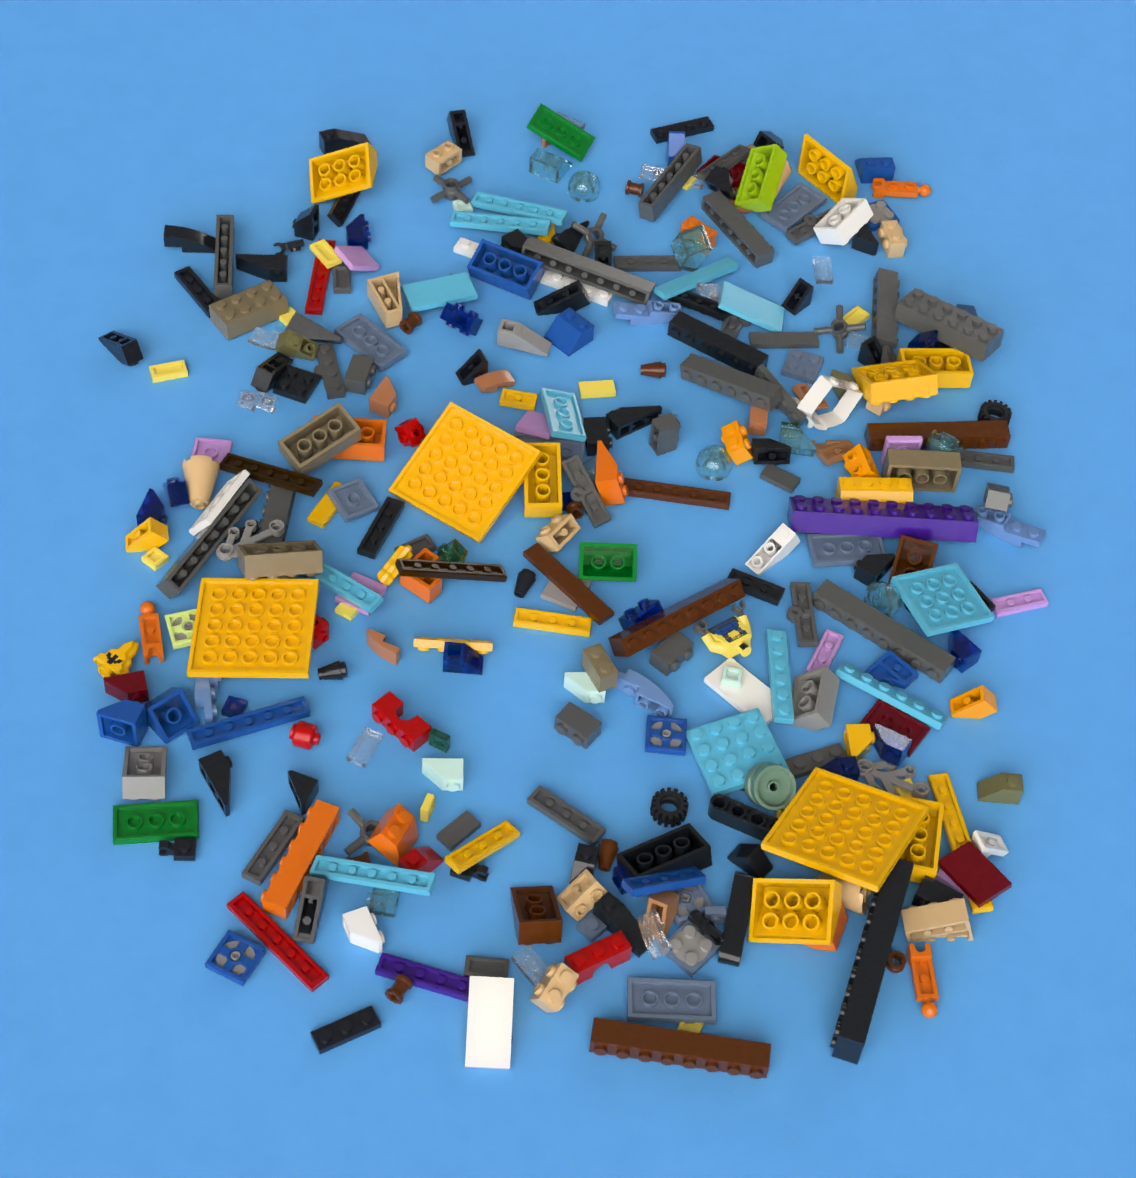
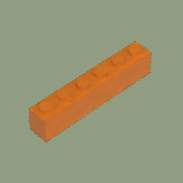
M318 799L314 806L309 807L305 822H301L299 825L296 839L291 840L287 855H283L280 860L279 870L277 873H273L268 890L265 889L261 895L260 901L262 902L264 912L287 920L302 891L304 876H310L309 872L316 855L322 854L340 821V807Z

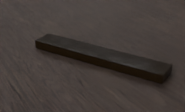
M227 453L220 463V470L237 475L246 469L250 473L247 478L314 497L323 485L321 479L231 453Z
M400 558L396 559L395 562L400 576L506 582L507 579L502 565Z

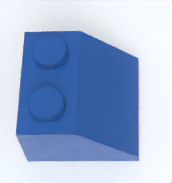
M892 157L860 158L855 160L861 184L872 183L874 178H885V181H893L896 167Z
M569 307L557 315L544 338L569 357L593 341L594 325Z
M172 687L144 704L148 726L165 744L185 733L187 729H191L200 723L182 688Z
M125 699L97 711L100 737L135 747L140 746L148 730L144 704Z

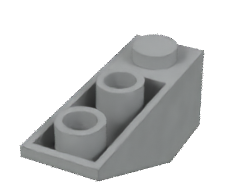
M502 318L497 332L498 346L546 357L552 346L551 342L516 321Z

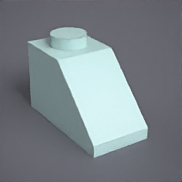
M565 672L563 683L565 689L584 703L597 704L605 702L606 691L599 693L586 672Z
M422 758V774L441 790L451 792L463 791V758Z

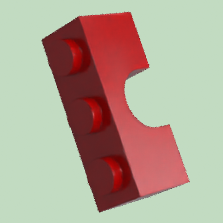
M389 691L372 704V718L376 723L382 724L390 735L397 737L404 747H408L414 752L431 739V726L418 715L410 720H401L399 717L403 715V702Z
M620 930L565 956L564 964L579 975L576 980L578 985L591 979L594 971L604 964L608 963L612 969L629 961L632 946Z

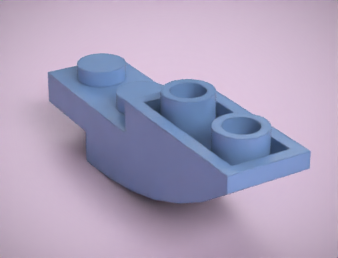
M648 300L647 304L643 305L614 301L612 305L615 319L628 320L629 325L636 326L667 323L679 311L682 312L681 304L675 302Z
M977 505L974 509L979 526L982 529L1012 545L1022 547L1026 543L1039 547L1046 537V530L1013 521L1011 514Z
M630 668L626 674L618 671L615 689L624 692L628 696L635 697V705L640 708L649 710L661 717L672 718L674 705L656 684Z
M196 677L195 705L196 709L204 708L206 724L214 722L213 716L217 715L216 703H212V699H216L215 691L219 690L218 682H222L221 677Z

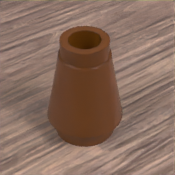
M659 361L641 365L640 373L644 376L661 379L666 377V363Z
M602 839L601 843L598 844L599 870L604 872L611 870L619 850L616 841Z

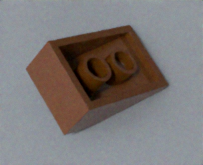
M901 535L887 589L895 590L890 582L893 576L932 568L938 544Z
M553 887L510 888L518 945L561 943L562 917Z

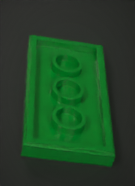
M540 104L526 127L579 162L583 160L595 137L543 104Z
M198 800L113 806V845L159 842L160 840L175 841V838L199 839Z

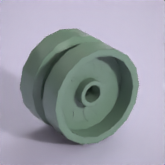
M762 762L754 765L748 771L745 777L744 789L746 796L752 803L768 810H779L785 808L796 794V781L793 774L785 767L774 763Z

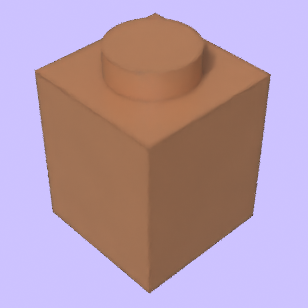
M750 407L748 434L765 436L768 421L767 410L759 407Z

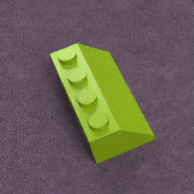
M778 144L751 148L735 199V206L758 213L771 211L788 155Z

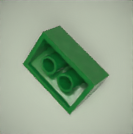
M580 542L579 580L636 582L637 544Z

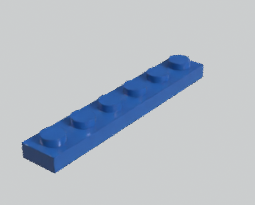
M304 696L187 729L186 732L192 750H196L310 717V710Z

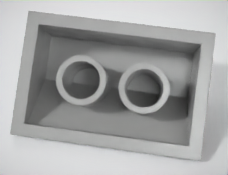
M827 666L794 677L792 687L794 722L787 725L813 731L831 726L840 679Z

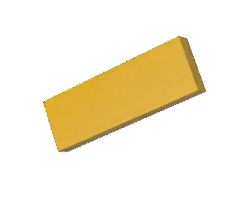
M335 481L329 489L342 485V483ZM327 492L307 517V522L323 529L338 511L327 495Z

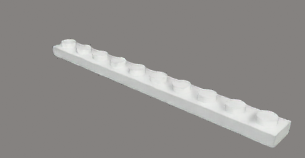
M461 237L454 246V252L472 258L479 243ZM545 269V274L540 283L559 290L577 280ZM581 282L588 293L590 301L608 307L614 294Z

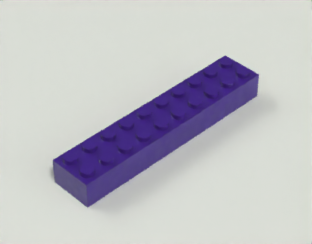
M796 495L789 497L787 512L790 529L793 532L890 538H901V535L924 540L976 543L979 521L973 508L967 505L955 507L949 504L938 506L932 503H924L922 505L913 502L861 501L855 498L842 500L838 497L824 499L820 496L805 498V496Z

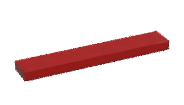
M326 240L327 243L334 249L336 246V241ZM316 256L305 314L323 315L331 268L327 269Z
M244 891L227 903V908L311 992L315 991L329 979V975Z

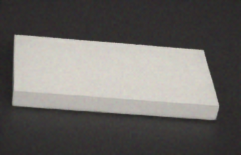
M246 469L228 480L189 529L193 536L211 525L250 475Z
M733 658L727 659L704 678L706 685L739 712L743 713L759 708L767 725L773 721L770 688ZM724 665L743 669L740 688L721 685Z
M469 977L465 1067L510 1069L514 978Z

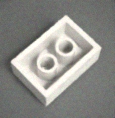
M842 198L813 229L821 244L845 245L874 214L866 198Z

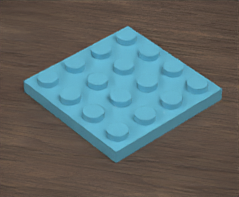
M957 563L893 576L890 581L927 637L989 623L994 619V615Z
M759 708L687 730L686 742L712 796L715 794L724 795L743 789L748 771L756 764L769 762L789 770Z

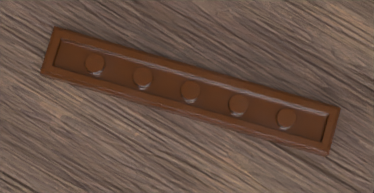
M624 478V485H627L628 496L729 510L731 492Z
M538 542L523 551V556L599 626L614 616V611Z

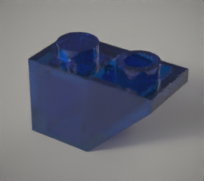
M360 214L346 226L347 246H362L364 249H368V242H371V234L367 232L369 231L368 221H365L364 214Z
M932 330L917 334L909 342L908 348H934L938 343L937 335L939 331Z
M173 477L167 479L166 483H163L170 507L190 503L184 480Z
M445 642L443 672L482 675L484 660L482 655L465 643Z

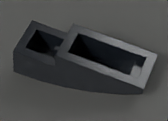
M165 225L164 247H182V252L215 253L216 238L190 228Z

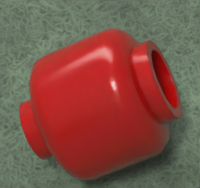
M299 721L297 724H293L289 739L292 740L294 746L310 750L314 745L319 744L321 734L318 733L317 725L306 721Z

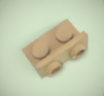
M585 869L556 899L565 911L579 922L608 891L597 881L591 872Z

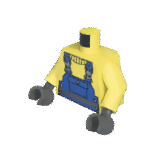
M741 600L739 603L741 609L737 608L736 603L732 607V611L738 614V618L733 616L708 630H705L707 622L703 619L700 620L699 625L697 623L694 625V632L702 635L701 638L710 652L721 654L726 658H732L738 654L747 657L751 653L750 640L752 639V629L747 615H744L743 612L746 606L744 601Z

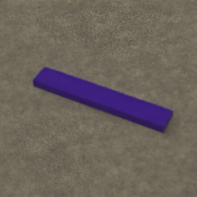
M382 952L375 969V975L395 980L396 975L401 974L409 978L415 987L468 1002L469 978Z

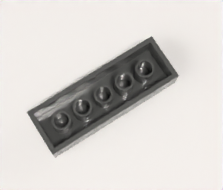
M915 288L897 302L894 320L982 362L1001 346L1004 329L965 310H961L950 303L944 302L935 296L929 295L920 289Z

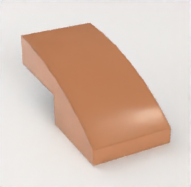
M508 370L489 372L474 379L481 393L496 392L498 387H513L516 382Z
M807 383L796 384L792 389L802 400L810 390V387ZM824 398L815 410L827 409L829 407Z
M368 628L366 631L368 646L384 660L397 665L400 661V648L386 643V635Z

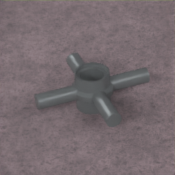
M438 175L434 176L433 180L443 187V191L430 198L433 203L444 197L450 201L460 199L465 204L470 202V198L460 192V188L472 182L470 176L459 182L454 178L444 180Z
M601 213L595 227L589 229L575 221L572 223L571 227L584 234V240L587 243L582 256L588 258L594 241H608L604 238V232L601 229L607 217L605 213ZM592 233L596 235V240L592 238ZM611 242L612 251H615L617 245Z
M837 305L836 319L832 321L831 327L814 328V332H817L818 335L831 333L836 338L837 353L841 354L844 352L843 339L847 338L851 331L866 330V324L848 325L843 319V306Z
M354 808L347 814L361 829L360 837L344 849L349 856L364 844L372 846L367 842L370 835L366 832L374 831L379 823L373 820L366 822Z

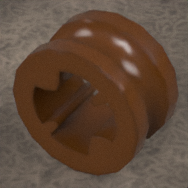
M571 502L566 506L567 514L571 513L575 519L583 516L584 511L580 502Z
M899 951L891 952L886 965L887 969L892 973L902 972L906 964L905 955ZM893 959H895V961L899 960V961H900V964H899V965H897V963L893 964V963H892Z

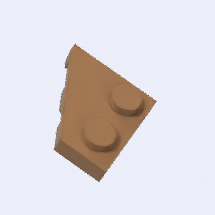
M815 440L809 441V448L826 466L843 461V455L855 447L849 440H826L825 444H815Z

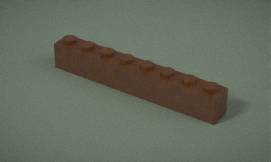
M1006 420L867 423L864 434L869 451H882L886 436H922L923 442L920 450L1007 448L1011 437Z
M726 578L609 637L614 656L629 657L745 597L740 579Z
M594 1017L589 1052H594L601 1056L606 1054L614 1055L621 1059L634 1058L642 1062H661V1064L668 1066L674 1064L681 1065L687 1069L701 1068L708 1072L720 1071L734 1076L740 1074L760 1079L767 1077L771 1044Z

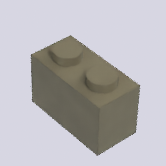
M601 643L583 649L581 665L597 691L600 693L616 687L619 672Z

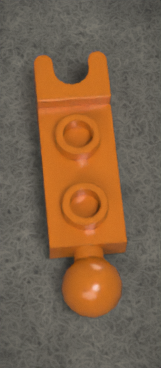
M874 178L871 189L874 190L873 198L884 199V196L917 198L918 193L923 197L931 193V188L927 184L917 187V182L885 181V178Z
M145 601L140 606L142 615H138L144 663L148 665L152 656H157L159 661L163 663L165 660L159 615L155 613V605L150 601Z
M910 943L907 947L906 955L908 965L910 966L916 1002H924L921 1006L922 1015L926 1018H933L938 1013V1007L934 1002L938 1001L939 994L933 968L931 946L929 943H925V949L919 952L916 950L915 945Z

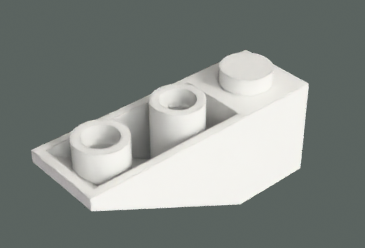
M782 523L745 565L759 576L788 556L801 541L795 532Z

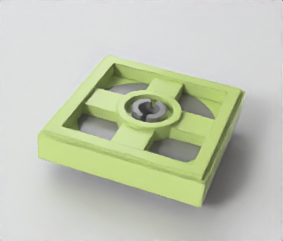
M196 609L164 615L173 650L191 646Z

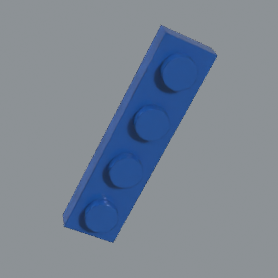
M693 866L622 879L621 887L630 896L640 897L646 894H658L662 891L705 884L706 876L697 867Z

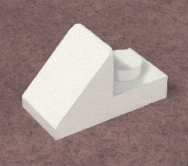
M978 830L973 832L971 842L986 858L991 854L1004 857L1009 853L1000 835Z

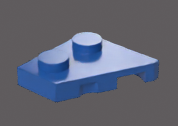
M891 650L887 651L864 672L872 675L874 679L903 689L907 688L919 675L917 671Z

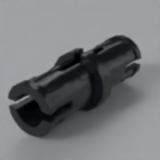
M698 910L690 912L691 916H688V920L698 928L701 935L707 936L716 946L723 943L721 938L725 939V934L714 926L712 920L706 919Z

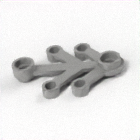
M249 519L245 522V530L240 542L234 544V541L240 537V531L237 527L229 528L226 542L220 544L216 550L217 557L223 561H229L233 558L238 559V545L258 544V542L271 536L280 537L285 532L284 522L273 520L269 523V529L251 537L252 532L257 529V524L255 520Z
M887 758L885 761L872 763L869 759H860L854 766L855 773L860 777H864L869 786L882 790L874 780V778H877L881 781L886 792L897 796L900 795L896 793L893 785L913 793L915 798L925 799L929 795L930 787L927 783L920 781L913 785L898 779L903 776L906 779H913L916 769L908 765L896 770L897 761L893 758ZM884 768H885V770H887V772H881V771H879V770L884 769Z

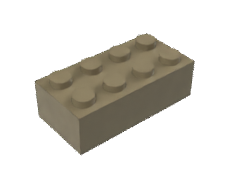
M268 280L210 304V320L225 338L230 340L279 319V316L288 313V299Z
M338 402L279 440V452L295 472L307 475L361 440V428Z
M887 448L881 477L911 478L913 491L955 493L962 470L960 452Z
M315 540L238 545V568L244 578L248 580H258L259 577L276 579L278 576L285 575L286 577L294 578L299 574L316 576L317 573H323V551Z

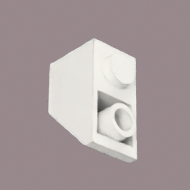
M367 906L342 914L343 927L350 943L376 953L383 952L384 935L381 930H377L376 917L373 912H369Z

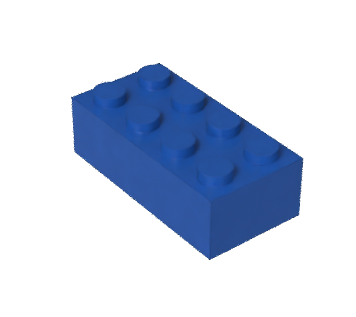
M485 239L481 240L467 266L471 277L528 300H531L545 274L543 262Z

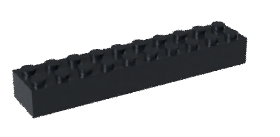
M899 859L878 893H873L866 923L841 1005V1011L830 1043V1047L834 1048L832 1057L858 1064L865 1045L914 866L912 862Z

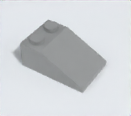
M167 746L125 747L122 772V799H165Z

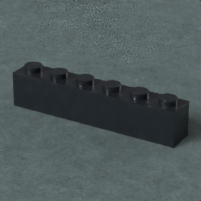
M681 311L669 322L667 335L736 370L754 376L758 366L764 364L767 367L768 354Z

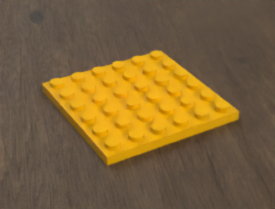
M450 402L388 490L396 497L480 544L542 453L531 445Z
M201 578L186 672L187 677L309 678L319 579L259 578L258 580H248L247 578Z
M815 767L761 842V849L878 893L927 817L929 807Z

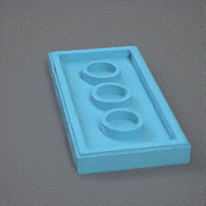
M467 272L401 285V290L411 312L478 299V294Z
M726 281L722 283L718 308L771 332L782 331L784 307Z
M542 388L540 396L550 436L585 442L587 436L575 393Z

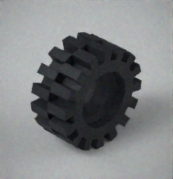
M988 400V403L985 401L981 405L977 421L1006 420L1009 425L1012 412H1010V408H1007V404L1002 405V401L997 403V400H994V402Z
M667 787V791L662 788L660 792L657 791L655 793V796L653 795L650 814L653 816L654 821L658 820V825L661 826L664 823V827H668V824H671V828H673L675 823L679 826L681 821H685L689 803L687 802V797H683L684 793L680 792L678 794V789L671 791V788ZM669 803L675 805L677 810L668 812L661 806Z

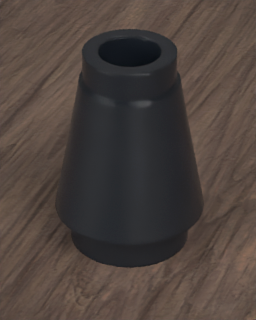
M522 569L518 573L514 591L516 597L524 598L535 583L536 574L533 571Z
M339 660L317 669L319 680H343V678L348 677L345 661L340 662Z

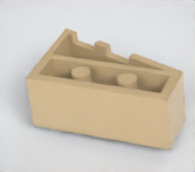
M399 271L367 279V296L385 328L398 326L402 321Z
M952 898L945 902H931L924 906H910L901 910L908 942H934L935 938L947 937V941H954V937H967V941L974 940L965 898Z

